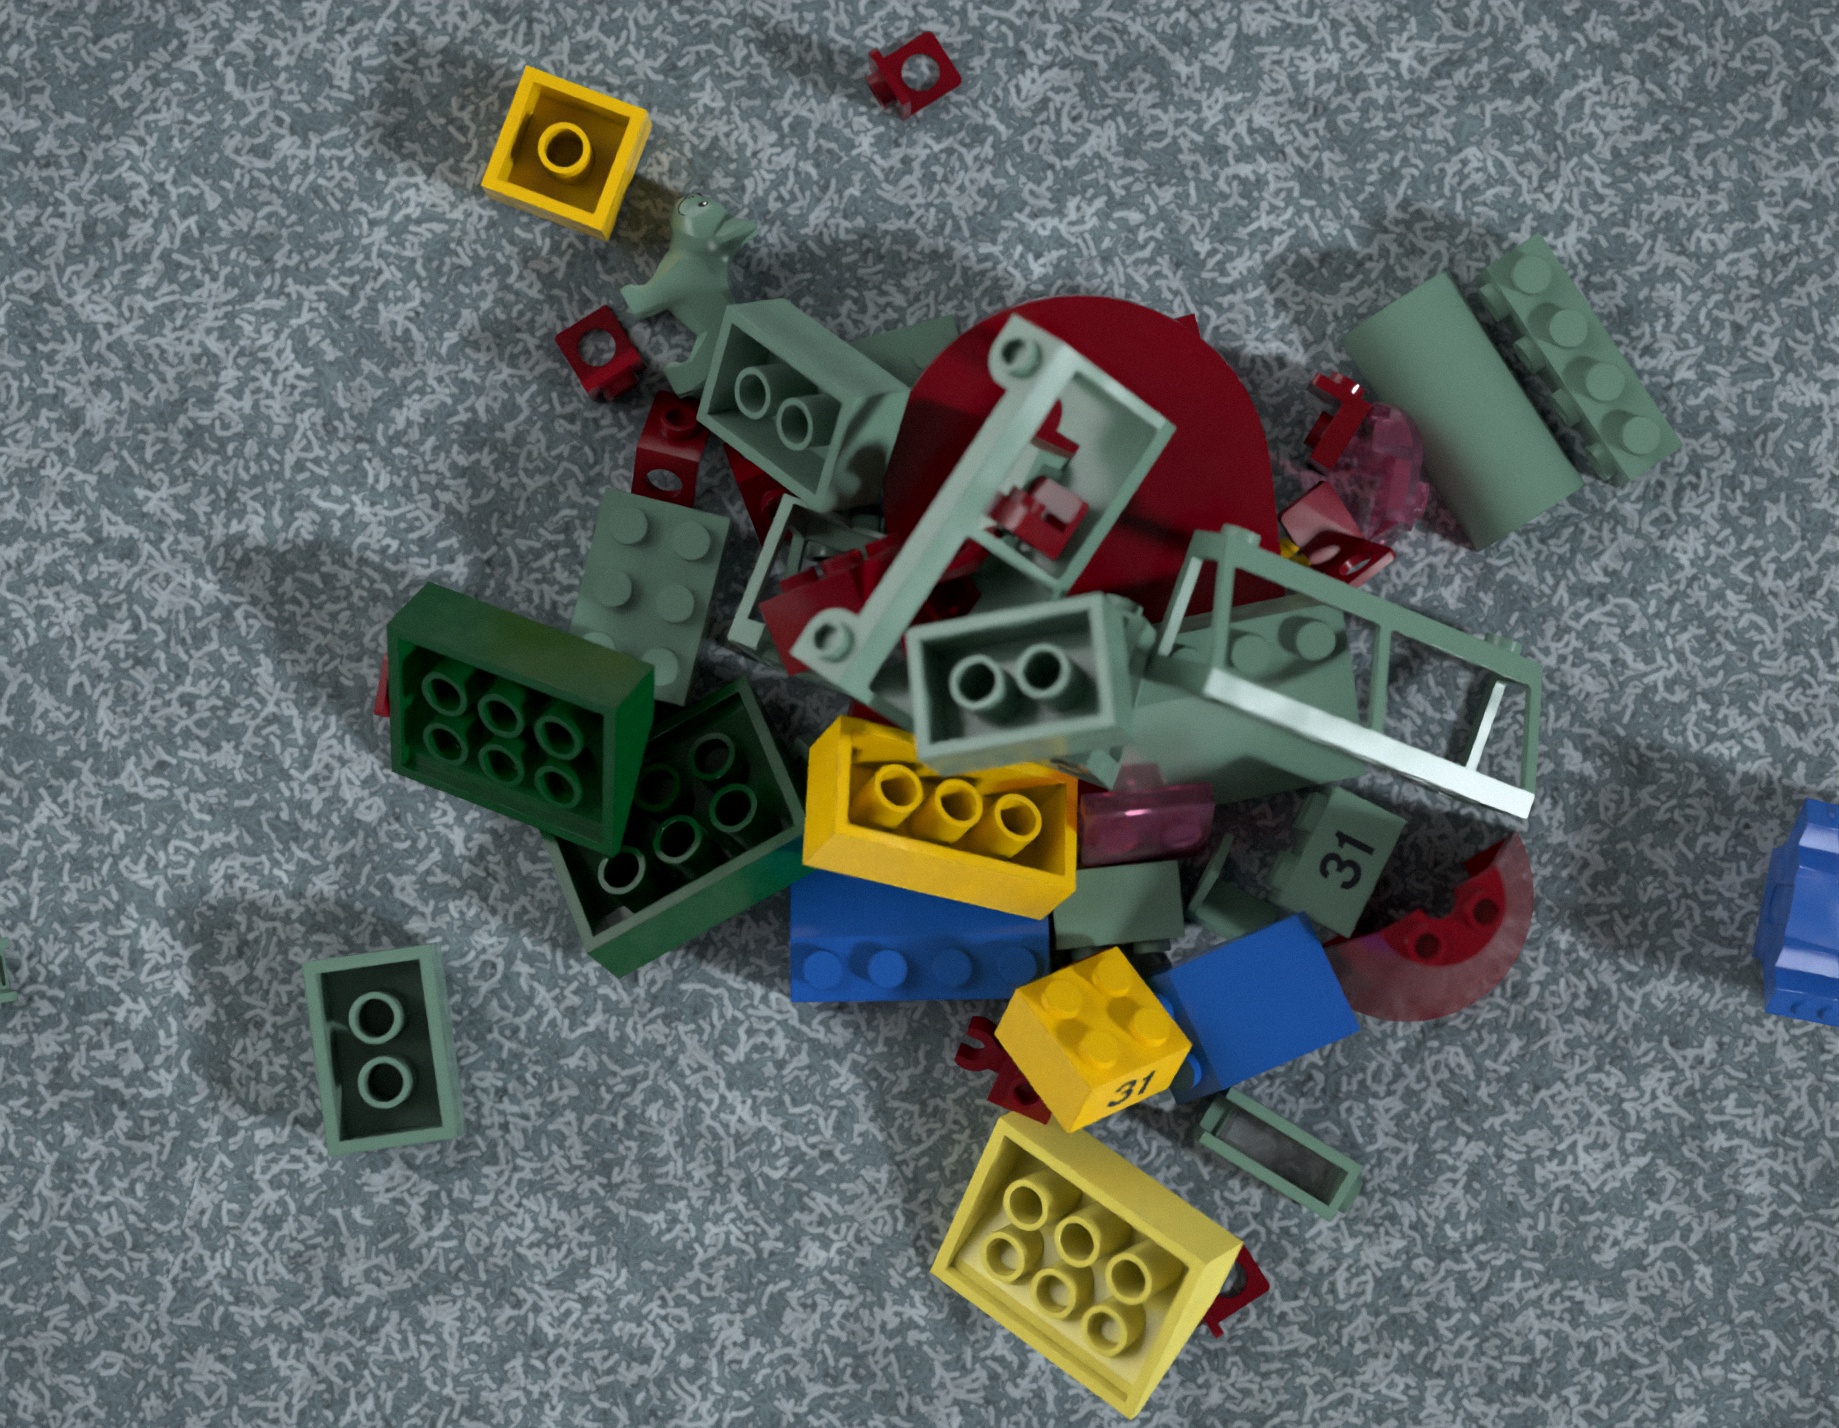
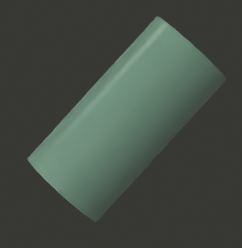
M1448 270L1434 276L1392 302L1340 339L1342 345L1476 553L1526 524L1586 484Z

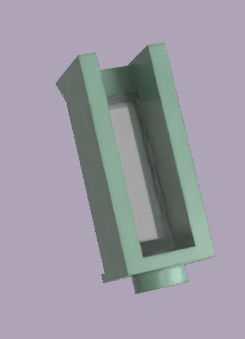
M1234 1086L1214 1093L1190 1133L1199 1143L1329 1222L1337 1210L1343 1214L1348 1211L1363 1185V1181L1358 1178L1363 1169L1362 1165Z

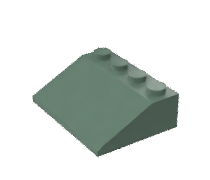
M1302 593L1230 608L1224 664L1226 673L1360 725L1352 660L1341 609ZM1213 612L1182 618L1169 658L1204 666L1208 664ZM1162 622L1150 624L1156 631L1153 646ZM1134 654L1128 667L1129 675L1134 659ZM1144 680L1134 715L1137 743L1126 746L1120 771L1112 791L1108 790L1114 824L1119 826L1366 775L1364 760L1228 707L1201 700L1200 697L1192 695L1185 690L1177 688L1176 690H1170ZM1110 748L1103 749L1107 754H1109Z

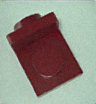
M1332 371L1329 378L1317 372L1306 391L1338 410L1334 417L1322 411L1303 444L1313 449L1305 464L1326 477L1335 466L1372 406L1361 399L1365 390L1360 385L1335 371Z
M1040 475L1027 493L1014 485L1007 495L997 490L982 514L1014 537L1055 561L1087 513L1089 504L1046 476Z

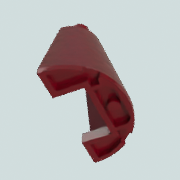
M1513 831L1460 862L1470 879L1453 889L1456 896L1455 906L1446 917L1431 919L1418 909L1383 930L1359 937L1356 930L1353 929L1349 938L1335 935L1321 943L1351 1009L1374 1018L1389 1021H1426L1444 1017L1470 1006L1485 996L1502 980L1522 950L1533 914V876L1529 858L1517 831Z

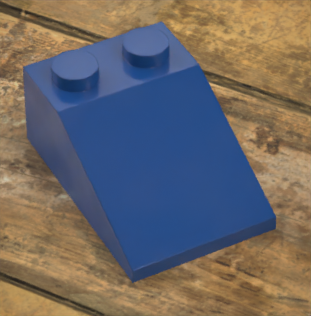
M1305 910L1171 962L1142 978L1192 1044L1169 1085L1177 1106L1224 1090L1361 1030Z

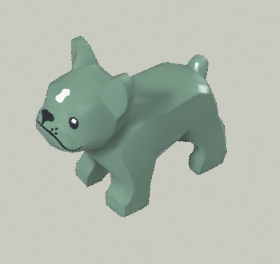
M701 193L687 194L679 199L670 212L669 228L671 231L669 251L665 254L654 276L644 285L630 284L619 289L633 316L638 321L661 313L671 312L679 322L697 336L692 352L685 362L675 361L662 368L680 399L704 391L727 305L739 304L730 287L728 271L739 249L760 233L753 219L735 218L715 199L704 197Z

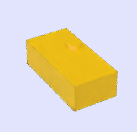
M840 715L814 742L809 750L803 865L1042 920L1076 891L1078 778L1032 762L942 777L918 760L916 736L912 733Z

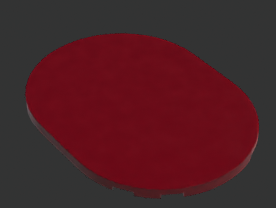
M1061 294L1027 300L1003 308L973 324L971 328L960 334L941 352H938L911 387L883 480L887 535L900 530L904 541L910 539L982 430L987 418H990L1006 394L1007 389L997 383L991 375L989 355L995 341L1013 314L1066 344L1177 428L1065 597L1073 598L1100 592L1104 596L1106 594L1116 595L1140 605L1143 608L1141 616L1150 624L1163 621L1195 529L1221 533L1223 524L1234 525L1261 536L1259 548L1281 556L1267 440L1259 415L1248 392L1224 359L1198 334L1179 321L1155 309L1130 300L1096 294ZM1058 397L1034 436L1075 455L1079 447L1057 432L1062 419V404ZM1208 560L1202 562L1183 618L1214 611L1218 562ZM1234 568L1230 608L1285 597L1284 586L1241 568ZM956 606V607H954V608H952V609H950V610H948V611L951 612V613H955V611L957 610L958 606ZM930 619L917 626L933 624L935 622L933 619ZM903 632L901 635V642L904 657H906V635L905 632ZM1078 779L1077 805H1110L1108 790Z

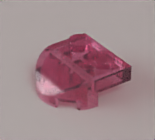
M1373 401L1367 414V425L1374 426L1372 440L1367 441V444L1359 445L1353 476L1377 481L1367 540L1392 547L1405 531L1411 532L1415 519H1422L1428 498L1429 482L1419 480L1423 460V442L1419 428L1413 418L1399 406Z
M1210 782L1082 794L1080 813H1077V840L1082 863L1086 867H1103L1191 858L1201 854L1208 847L1215 807Z

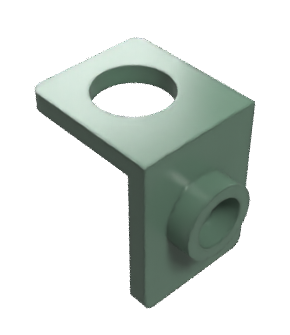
M1225 832L1196 881L1183 917L1229 940L1273 923L1277 915V909L1265 901L1218 878L1235 837Z

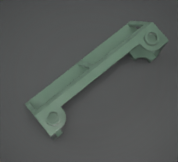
M1013 314L995 341L989 355L991 375L997 383L1007 389L1006 394L859 616L857 617L849 611L839 608L821 612L808 624L790 651L791 655L913 735H915L908 655L893 666H880L964 539L971 537L1004 560L967 617L1064 599L1177 429L1167 419L1066 344ZM1059 397L1062 404V419L1057 432L1068 441L1077 445L1079 449L1056 483L1089 504V509L1056 560L1053 561L1019 539L1011 549L978 526L977 520Z
M784 493L727 639L762 665L787 673L768 626L752 619L788 529L793 533L784 578L801 571L806 545L810 541L840 552H845L852 548H860L863 557H866L868 554L864 545L886 536L885 534L852 523L849 519L842 516L843 510L820 514L802 499ZM979 567L978 570L967 575L982 595L996 573ZM952 583L954 591L957 592L955 585ZM1106 594L1105 597L1122 612L1128 667L1134 654L1129 678L1133 713L1135 715L1144 681L1142 677L1151 654L1156 631L1141 616L1143 608L1140 605L1116 595ZM813 669L793 675L855 698ZM1127 745L1111 747L1109 754L1100 749L1031 762L1112 791Z
M1223 524L1221 533L1195 529L1142 679L1170 690H1176V688L1185 690L1192 695L1200 697L1201 700L1228 707L1423 783V786L1432 789V792L1455 801L1527 819L1536 790L1543 665L1520 656L1522 644L1492 633H1486L1484 640H1481L1258 547L1261 536L1246 529L1230 524ZM1204 560L1218 562L1209 659L1206 666L1169 658ZM1235 567L1374 623L1375 639L1368 723L1366 727L1226 673L1224 664ZM1392 631L1492 671L1459 765L1385 736L1383 726ZM1507 684L1526 688L1521 775L1518 788L1476 772Z

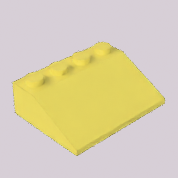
M1011 1111L998 1118L930 1272L1131 1420L1139 1414L1219 1294L1243 1241L1082 1128L1067 1134L1053 1114L1047 1125Z

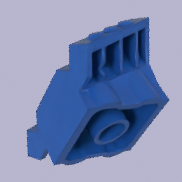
M1806 798L1787 842L1780 848L1772 849L1752 957L1758 958L1763 966L1765 1013L1839 1027V805Z

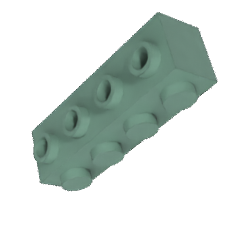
M1540 232L1487 266L1474 278L1481 287L1477 290V294L1484 308L1495 321H1504L1516 339L1513 343V348L1518 358L1531 374L1539 373L1552 392L1549 395L1552 408L1567 427L1575 426L1588 446L1584 449L1589 463L1603 480L1607 481L1610 479L1617 488L1630 482L1684 446Z

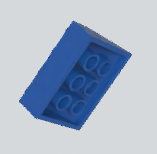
M820 868L790 884L791 1002L1011 999L1016 989L1050 975L1048 915L1042 920H1037Z

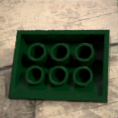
M428 581L386 623L392 772L613 858L621 847L654 716L655 665Z
M746 675L650 728L621 847L613 858L539 829L586 954L618 979L819 869L803 865L807 784L752 682Z

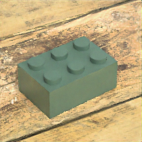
M785 298L727 305L696 420L821 514L877 503L911 389Z
M606 487L569 634L655 665L654 700L685 708L689 707L735 525L732 519Z
M1101 592L905 629L917 756L919 761L942 777L1137 743L1122 612Z
M440 942L330 957L301 963L328 1157L453 1139L465 1133L467 1128Z

